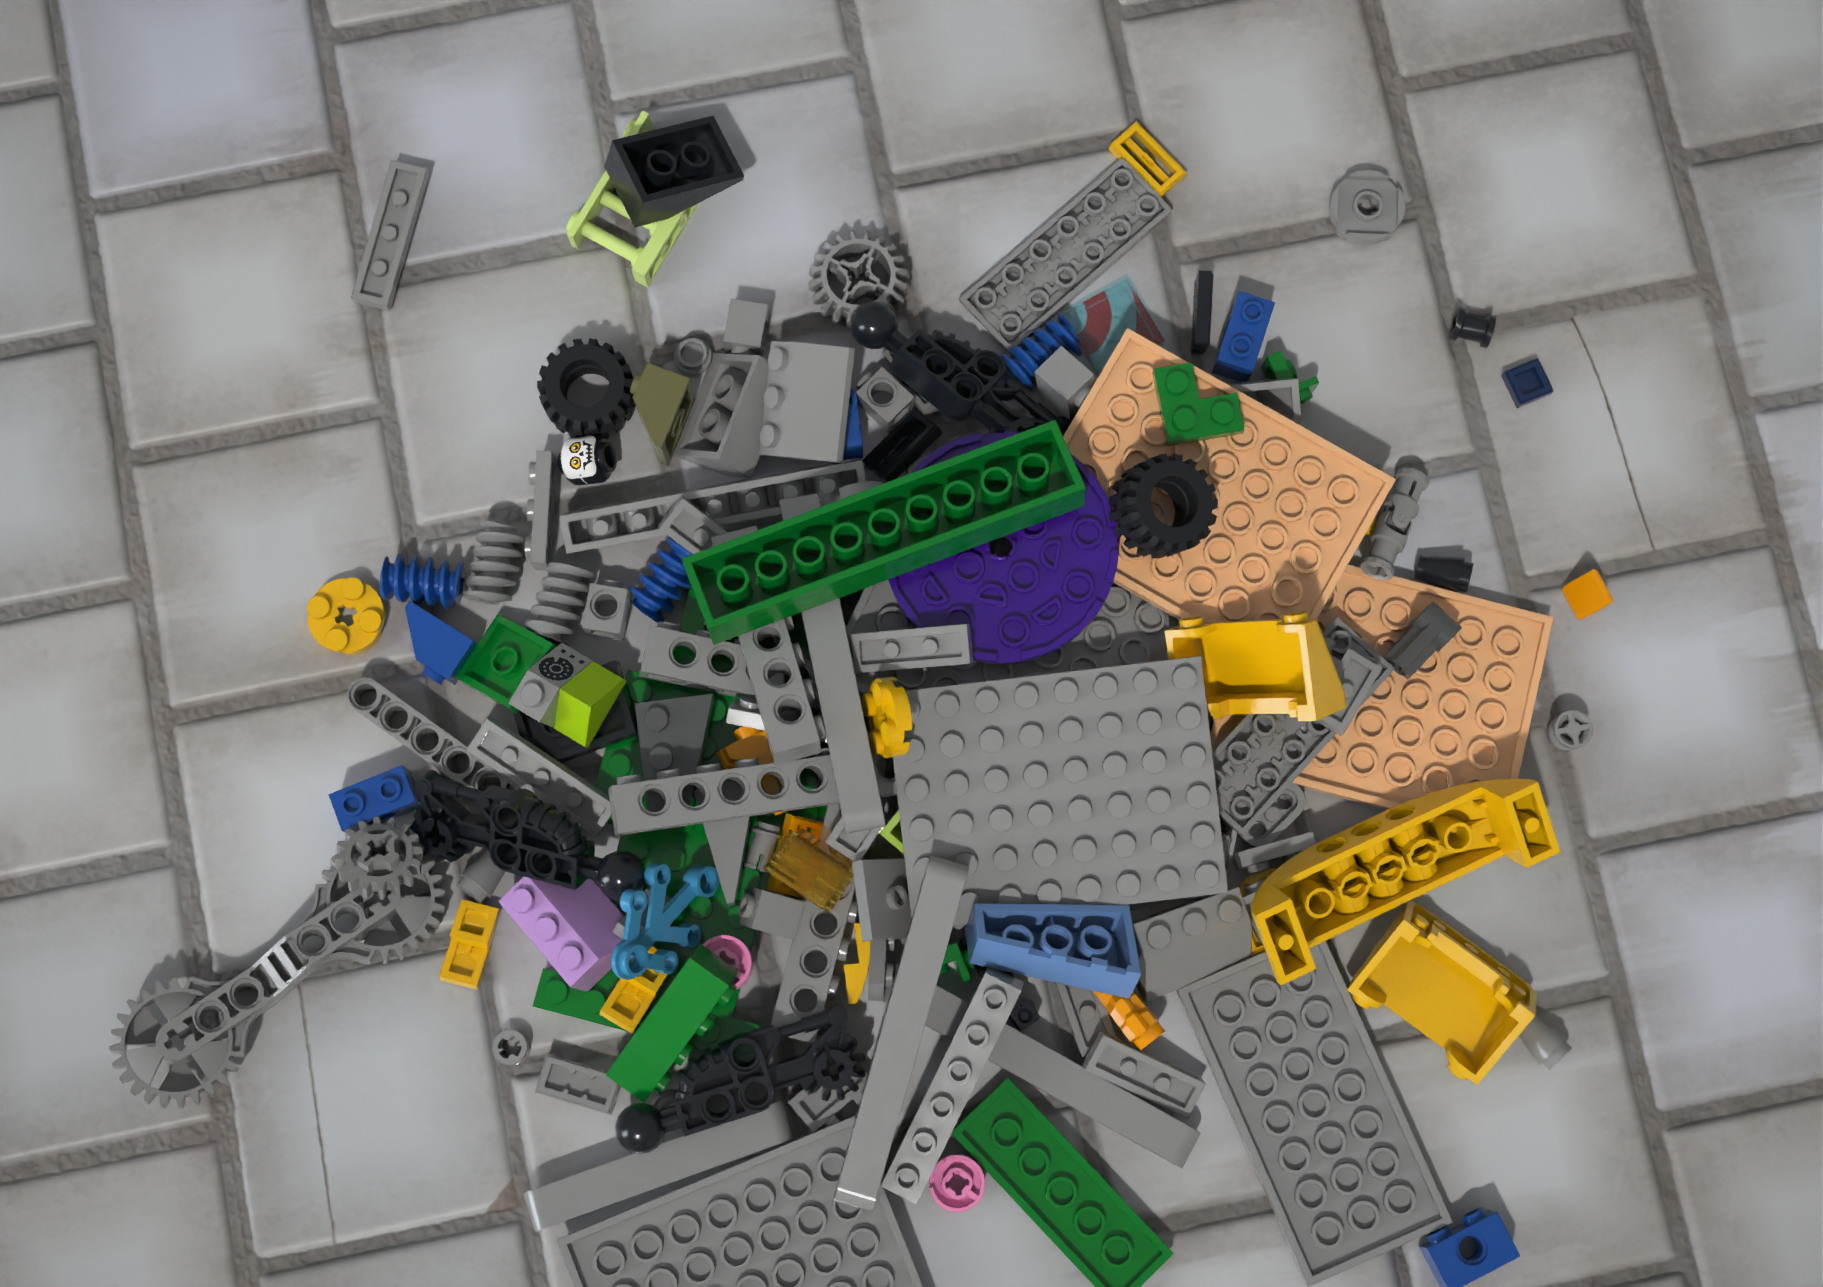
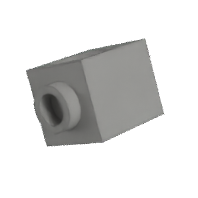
M738 299L730 300L723 340L726 353L760 355L763 357L770 316L768 304Z
M883 367L875 374L871 371L868 372L856 385L858 405L887 433L914 408L915 397ZM878 391H887L893 398L886 404H878L872 399V396Z
M606 579L601 580L600 585L590 583L582 629L586 635L624 640L632 596L628 589L623 588V583ZM606 600H613L617 602L615 613L608 617L599 615L598 608L600 604Z
M750 886L748 894L742 897L738 913L741 917L739 924L795 940L805 902Z

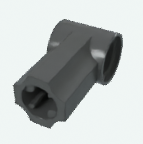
M1434 601L1409 625L1411 629L1384 656L1385 660L1395 668L1394 671L1407 680L1435 651L1439 652L1462 628Z

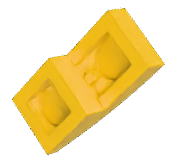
M461 899L449 935L451 941L439 974L440 981L475 990L479 989L498 921L499 908Z
M854 923L859 963L844 965L849 1006L857 1005L869 970L871 941L862 942L860 923Z
M652 946L648 953L654 954L658 949ZM646 969L641 976L626 980L620 978L601 1008L599 1015L634 1034L669 975L657 973L653 969Z

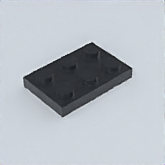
M613 660L601 665L624 679L620 662ZM626 683L588 748L553 727L538 722L520 710L517 714L514 713L519 735L560 763L638 736L637 720Z

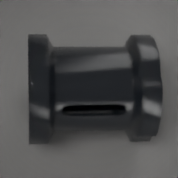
M1458 307L1451 324L1449 339L1456 340L1459 337L1478 342L1480 347L1487 348L1494 332L1496 316L1489 315L1486 318L1467 313L1465 308Z

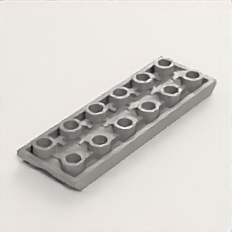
M1122 157L961 296L959 301L1009 354V348L1014 345L1020 347L1022 339L1033 336L1035 330L1042 328L1158 227L1171 214L1173 209Z
M1337 617L1322 633L1323 636H1327L1336 642L1330 655L1340 660L1344 652L1350 648L1382 667L1360 705L1361 707L1395 668ZM1289 713L1247 714L1212 753L1220 817L1243 837L1336 733L1317 721H1298V717H1290Z

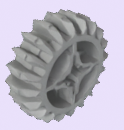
M852 229L849 232V240L845 241L841 234H837L835 236L836 246L825 241L823 244L825 254L816 253L814 255V262L817 265L809 268V275L814 278L809 281V290L816 292L812 296L813 303L815 305L823 304L821 307V314L823 316H828L834 312L833 324L838 325L845 318L847 319V329L851 330V317L855 310L861 306L855 305V303L861 298L868 297L875 300L873 302H881L888 305L894 313L893 306H903L904 298L900 294L908 293L909 285L904 281L909 278L908 269L901 268L905 264L904 256H894L897 252V246L894 243L884 248L885 237L883 235L878 236L875 241H871V232L869 230L864 232L863 238H857L856 231ZM853 256H862L860 260L856 262H847L844 260L846 258ZM876 261L888 273L890 279L888 287L881 284L880 279L873 275ZM830 273L837 276V281L845 285L842 299H839L829 287L828 279ZM865 273V281L860 280L853 287L852 278L858 280Z

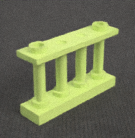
M642 110L637 120L632 119L624 131L623 138L651 131L653 127L649 113ZM605 171L580 212L575 211L569 219L566 227L568 231L567 236L571 246L576 249L580 247L585 237L631 261L635 281L648 288L699 203L669 219L643 225L642 227L650 230L651 238L645 247L640 246L636 248L594 225L604 206L631 220L620 197L613 194L615 187L607 171Z

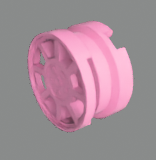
M720 935L707 940L703 944V946L739 971L731 982L732 985L739 989L748 981L753 970V957L749 948L742 941L733 936Z
M950 1154L938 1160L929 1178V1189L934 1200L942 1208L952 1212H962L971 1209L980 1201L985 1189V1178L982 1169L973 1159L962 1154Z

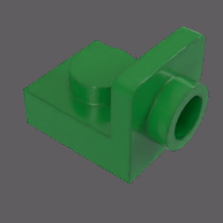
M1281 350L1268 355L1261 366L1266 379L1297 378L1294 365L1289 359L1285 360ZM1317 376L1299 383L1300 404L1313 397L1312 393L1319 385Z
M957 942L947 946L939 975L949 972L947 964L953 962L961 983L971 980L969 972L974 970V966L969 963L967 949L959 950Z

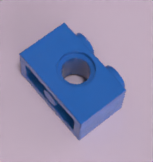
M1239 291L1232 306L1211 373L1236 381L1249 380L1253 373L1275 302Z
M403 765L328 794L343 832L347 829L355 832L359 831L358 821L361 820L367 826L373 825V819L377 816L381 823H384L391 817L396 818L416 810L418 805L422 803L420 793L415 788L412 772Z
M1480 1207L1464 1214L1461 1217L1462 1224L1450 1230L1446 1225L1426 1235L1428 1241L1419 1245V1248L1440 1287H1463L1520 1257L1498 1212L1491 1210L1484 1212L1483 1208ZM1470 1236L1475 1242V1251L1472 1256L1463 1258L1459 1251V1245L1465 1237Z

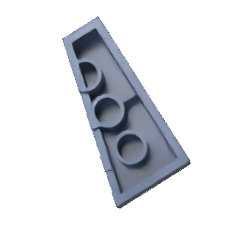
M974 903L965 928L970 964L1130 999L1141 976L1129 905Z

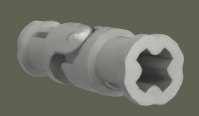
M1414 468L1398 469L1395 476L1397 483L1393 494L1388 495L1386 498L1383 513L1380 515L1371 536L1372 547L1368 557L1363 558L1360 564L1363 572L1374 579H1392L1395 572L1393 564L1397 554L1403 551L1411 530L1412 522L1410 520L1417 516L1419 511L1418 500L1422 491L1426 490L1429 485L1427 476Z

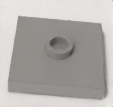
M874 859L852 862L862 942L906 939L912 919L905 859Z

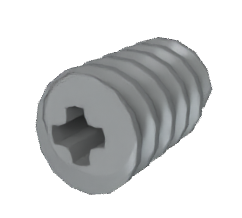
M481 521L480 526L486 531L478 533L476 540L483 546L475 547L472 553L481 561L470 563L469 569L477 576L467 577L465 583L473 590L465 591L462 596L479 603L499 605L500 602L512 601V597L503 592V587H512L516 584V582L506 577V574L519 571V567L512 564L510 558L522 557L523 553L515 549L513 545L514 543H525V537L516 533V529L505 524Z
M549 563L547 571L553 577H544L541 581L543 587L548 591H539L536 594V599L543 605H534L530 610L538 620H527L525 627L555 645L561 643L568 645L561 639V635H573L575 631L566 622L567 620H579L580 618L579 615L571 610L572 606L585 605V602L577 596V593L589 591V587L582 582V579L595 578V574L569 563Z

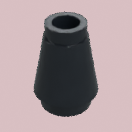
M1420 555L1415 578H1420L1442 589L1467 593L1474 563L1466 562L1465 557H1426Z

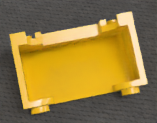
M1305 611L1287 613L1283 615L1284 619L1203 623L1202 616L1179 619L1180 626L1165 630L1168 659L1201 656L1208 716H1213V719H1220L1230 714L1289 713L1290 717H1298V721H1317L1347 707L1345 690L1317 619L1308 618V612Z
M1411 900L1397 914L1347 988V991L1351 993L1352 999L1365 1009H1370L1371 1007L1380 1009L1382 1005H1385L1446 1050V1058L1449 1061L1447 1064L1448 1069L1456 1077L1462 1080H1467L1468 1078L1476 1085L1480 1083L1536 1016V992L1523 978L1428 909Z

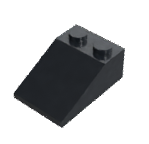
M714 116L612 140L604 165L634 227L669 219L744 179V174Z

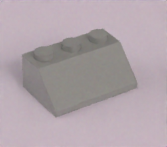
M771 341L766 391L764 394L762 428L760 431L759 455L792 460L843 462L855 348L804 342Z
M713 353L711 364L706 370L673 453L674 456L727 476L752 478L754 470L760 461V431L762 428L764 394L768 373L767 359L760 355Z
M1239 887L1228 888V893L1206 895L1132 922L1141 969V976L1137 983L1144 1001L1176 991L1251 958L1252 923Z

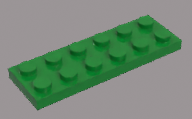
M1008 1077L954 1128L952 1135L1095 1287H1141L1174 1254Z

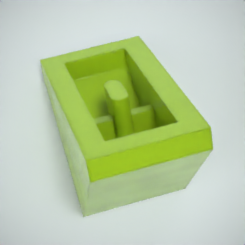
M592 661L559 689L554 729L588 748L627 680Z

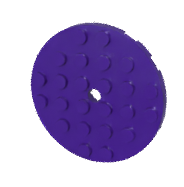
M1021 432L975 433L961 437L933 451L910 473ZM1071 454L1086 487L1084 506L1003 536L1012 545V550L1008 556L998 557L992 554L989 548L990 541L889 579L890 588L898 605L913 626L920 628L970 623L973 661L992 664H1012L1040 658L1058 650L1077 637L1093 621L1107 599L1114 581L1119 554L1118 537L1114 531L1117 524L1116 521L1110 522L1109 513L1113 512L1112 506L1108 505L1109 500L1105 491L1090 470Z

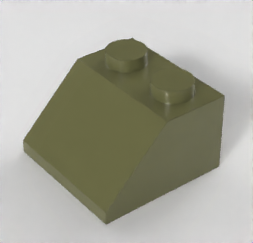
M646 363L643 373H636L630 393L634 394V404L660 463L668 467L695 401V395L690 378Z

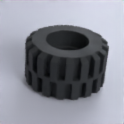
M580 338L574 339V346L569 348L563 343L558 346L560 353L556 356L551 352L546 358L549 365L547 367L542 365L539 371L542 380L537 381V389L541 395L539 396L541 404L550 421L554 422L556 428L563 434L568 432L570 438L591 434L601 435L605 439L609 438L608 431L614 428L618 433L623 429L621 422L624 419L629 421L633 415L631 407H636L633 399L634 394L630 393L634 379L630 367L626 363L624 356L619 351L615 353L613 346L606 342L603 346H600L597 339L589 338L588 344H583ZM597 374L609 381L607 394L595 405L581 407L567 400V391L570 385L580 376Z
M1167 453L1160 454L1134 465L1120 475L1122 479L1116 481L1112 488L1116 494L1109 497L1108 505L1114 506V511L1109 513L1110 522H1117L1118 528L1114 529L1117 537L1124 535L1126 540L1123 544L1128 549L1137 547L1136 554L1144 557L1151 554V558H1162L1193 548L1200 544L1201 539L1207 538L1211 532L1208 526L1216 522L1217 516L1212 514V510L1218 508V499H1212L1211 493L1216 491L1214 484H1207L1205 478L1208 474L1204 469L1197 471L1195 469L1197 465L1195 461L1188 459L1183 462V455L1173 454L1168 457ZM1154 487L1164 490L1173 501L1175 518L1172 526L1162 523L1153 512L1151 494Z

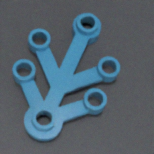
M649 864L644 872V880L651 887L646 925L641 933V915L647 906V896L642 890L626 889L622 893L620 907L627 913L623 940L614 948L611 957L612 970L617 977L630 980L641 976L646 969H653L657 973L667 975L674 973L678 967L677 954L674 951L659 949L654 954L648 953L647 950L655 941L673 942L687 948H695L699 945L702 937L699 926L682 923L676 927L670 926V924L696 896L709 898L716 893L719 886V876L714 867L695 865L689 868L684 874V886L664 907L666 888L671 879L670 868L665 864Z

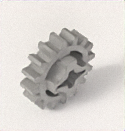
M377 816L374 817L373 825L367 826L362 820L358 821L359 831L355 832L347 829L345 831L346 841L337 842L338 854L335 855V863L341 882L348 881L350 892L362 888L363 898L367 899L373 891L378 892L380 900H383L388 890H392L398 896L401 894L400 885L402 883L412 887L414 885L413 874H421L423 851L419 844V836L417 834L410 835L408 824L396 828L395 818L391 817L387 824H381ZM402 849L406 854L404 862L400 860V851ZM355 853L358 855V865L356 867L352 862Z

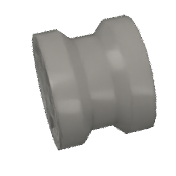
M1569 710L1554 717L1547 727L1549 743L1555 749L1562 752H1570L1584 746L1590 741L1593 734V725L1590 719L1578 710Z

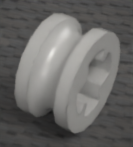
M513 1029L504 1030L494 1039L492 1045L493 1054L502 1064L519 1065L529 1057L531 1043L523 1032ZM517 1037L520 1041L517 1046L521 1047V1051L518 1055L511 1054L507 1058L503 1054L507 1049L502 1048V1044L505 1040L512 1041Z

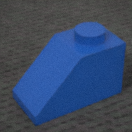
M408 601L405 611L415 658L425 667L422 674L442 685L444 680L455 685L458 681L455 678L477 643Z

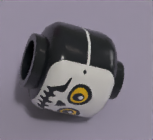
M591 434L571 437L565 441L558 455L557 463L560 472L566 476L568 481L573 485L581 486L603 483L609 479L617 466V456L615 448L610 442H607L601 435Z

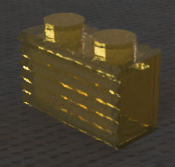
M803 828L800 829L798 834L789 829L765 865L764 871L828 914H831L854 879L853 870L850 869L853 861L836 850L831 855L827 854L817 847L821 840Z

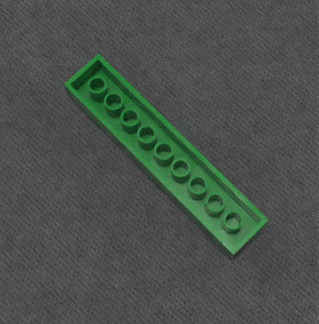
M1056 420L681 559L713 645L1081 508L1085 504L1086 487Z

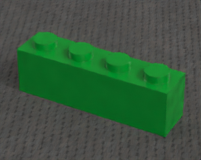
M700 943L608 1070L606 1076L643 1103L652 1091L660 1095L673 1076L668 1072L673 1062L679 1066L682 1065L694 1048L689 1043V1040L695 1033L701 1037L704 1035L715 1019L710 1012L716 1003L723 1008L737 989L731 982L739 971Z

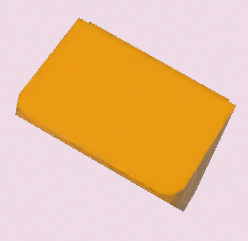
M1595 569L1571 581L1562 588V592L1578 620H1582L1613 603L1610 592Z

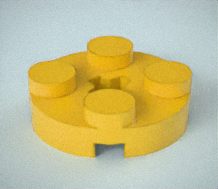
M341 578L325 584L307 604L310 632L321 646L330 651L344 655H357L373 647L382 635L381 631L384 627V620L386 621L387 617L384 601L370 585L357 578ZM344 608L348 610L356 609L357 614L352 617L354 623L350 626L344 622L338 623V617L341 615L340 611Z
M895 677L875 679L870 686L869 693H863L860 699L863 715L868 717L870 728L868 740L871 754H881L884 758L906 755L911 743H903L905 731L912 730L911 708L903 686H894L893 683L898 680Z

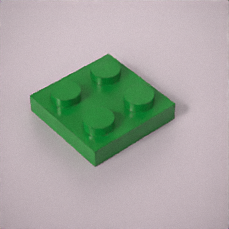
M497 614L455 678L517 714L519 710L508 704L527 670L556 648V646Z

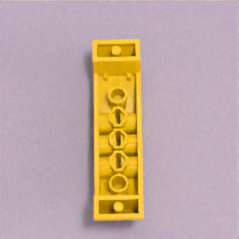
M1495 779L1434 791L1394 806L1308 847L1282 864L1262 883L1252 902V915L1277 983L1282 986L1316 969L1309 948L1500 857L1505 856L1521 866L1529 868L1560 853L1561 851L1539 783L1532 779Z

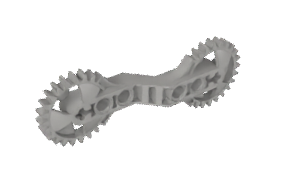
M402 849L400 855L401 858L405 859L406 854ZM356 853L353 857L352 862H355L358 859V855ZM333 856L331 863L335 871H322V877L329 883L316 884L314 903L307 919L303 924L281 938L250 968L233 979L221 982L189 977L184 988H180L176 977H173L170 989L165 990L159 981L155 982V994L150 995L143 988L140 989L143 1001L138 1004L128 999L127 1004L132 1011L131 1014H117V1018L124 1024V1028L111 1029V1034L121 1039V1042L109 1046V1050L111 1053L122 1055V1057L112 1063L114 1069H127L119 1077V1080L122 1084L135 1080L130 1092L135 1096L145 1089L144 1101L147 1104H150L156 1096H160V1106L163 1109H166L171 1098L176 1100L179 1109L184 1108L185 1099L190 1096L196 1105H200V1093L203 1091L214 1098L216 1094L212 1085L218 1082L221 1085L228 1086L229 1083L223 1075L224 1072H237L239 1070L231 1061V1058L245 1056L247 1036L257 1017L275 1006L309 974L327 962L335 960H353L370 965L375 954H380L383 964H387L390 952H394L401 961L403 960V948L408 947L411 951L417 953L418 944L416 940L418 938L426 942L431 940V936L426 928L438 929L440 922L432 914H444L445 906L435 902L445 898V890L434 888L442 882V875H430L435 868L434 860L424 864L421 863V874H413L414 885L409 887L402 883L400 885V895L396 896L392 890L386 891V895L388 894V905L383 906L380 902L372 905L374 903V894L378 892L372 891L367 899L363 898L362 888L350 892L348 881L341 882L339 879L335 857ZM430 893V897H412ZM363 908L364 910L366 908L369 909L370 918L366 919ZM346 913L353 914L358 918L359 922L351 930L340 929L336 921L341 915ZM397 914L411 934L406 939L401 937L390 922ZM310 936H319L325 941V944L320 951L310 953L302 948L304 940ZM367 936V938H366V940L364 941V943L359 942L360 940H362L363 938H365V937ZM245 988H252L258 992L257 1000L249 1006H243L236 1002L237 994ZM196 998L201 999L200 1001L192 1005ZM154 1002L168 1020L162 1027L148 1008ZM219 1011L224 1015L223 1022L219 1027L207 1029L202 1026V1019L206 1013ZM192 1022H194L198 1033L202 1036L198 1041L194 1033L191 1034L192 1032L188 1026ZM175 1035L180 1039L185 1038L183 1041L185 1048L181 1051H178L175 1047L170 1048L172 1046L170 1039ZM156 1044V1046L127 1050V1046ZM164 1059L167 1063L172 1064V1067L160 1088L156 1089L150 1085ZM194 1059L208 1079L203 1084H200L187 1063Z

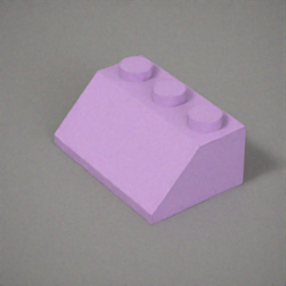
M523 877L498 901L570 987L588 992L612 969L611 957L613 950L622 941L612 931L624 914L601 891L595 880L587 879L579 888L573 890Z

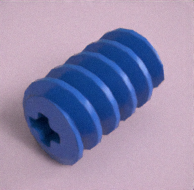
M1061 313L1058 314V322L1049 320L1046 323V331L1041 328L1035 330L1033 333L1034 340L1030 337L1022 339L1021 345L1023 349L1014 345L1009 348L1010 357L1005 354L1000 355L1004 361L1005 368L1018 377L1021 385H1024L1030 391L1034 389L1031 378L1035 376V371L1059 347L1062 346L1067 351L1071 350L1079 357L1083 354L1079 337L1069 321Z
M670 537L666 541L672 549L671 552L661 549L657 551L663 562L661 564L648 562L653 575L648 576L642 573L638 575L644 587L639 588L633 585L629 587L635 597L630 602L639 611L657 623L665 621L660 610L672 612L674 609V605L669 598L676 600L683 598V593L679 586L691 587L681 558L692 555V553Z
M398 553L394 563H390L389 557L386 556L380 575L381 597L384 600H390L395 595L396 599L403 603L410 597L412 602L417 605L426 599L427 604L431 607L436 606L441 601L442 607L445 609L452 608L455 602L458 606L461 602L465 584L464 563L459 561L453 572L450 571L449 561L446 559L443 560L439 569H435L432 557L428 558L424 567H420L417 555L412 557L409 565H405L403 553Z

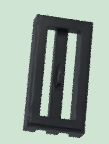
M1199 270L1194 282L1190 351L1192 354H1204L1210 343L1213 293L1212 271Z
M914 409L863 459V463L870 471L873 470L885 482L897 479L943 433L938 425Z

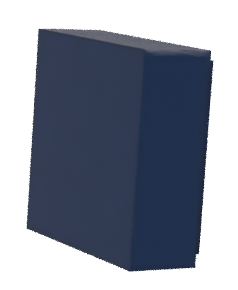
M1538 358L1505 371L1501 375L1516 408L1549 396L1554 392Z

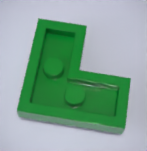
M1192 362L1155 368L1152 374L1167 446L1243 434L1245 429L1237 393L1199 399Z

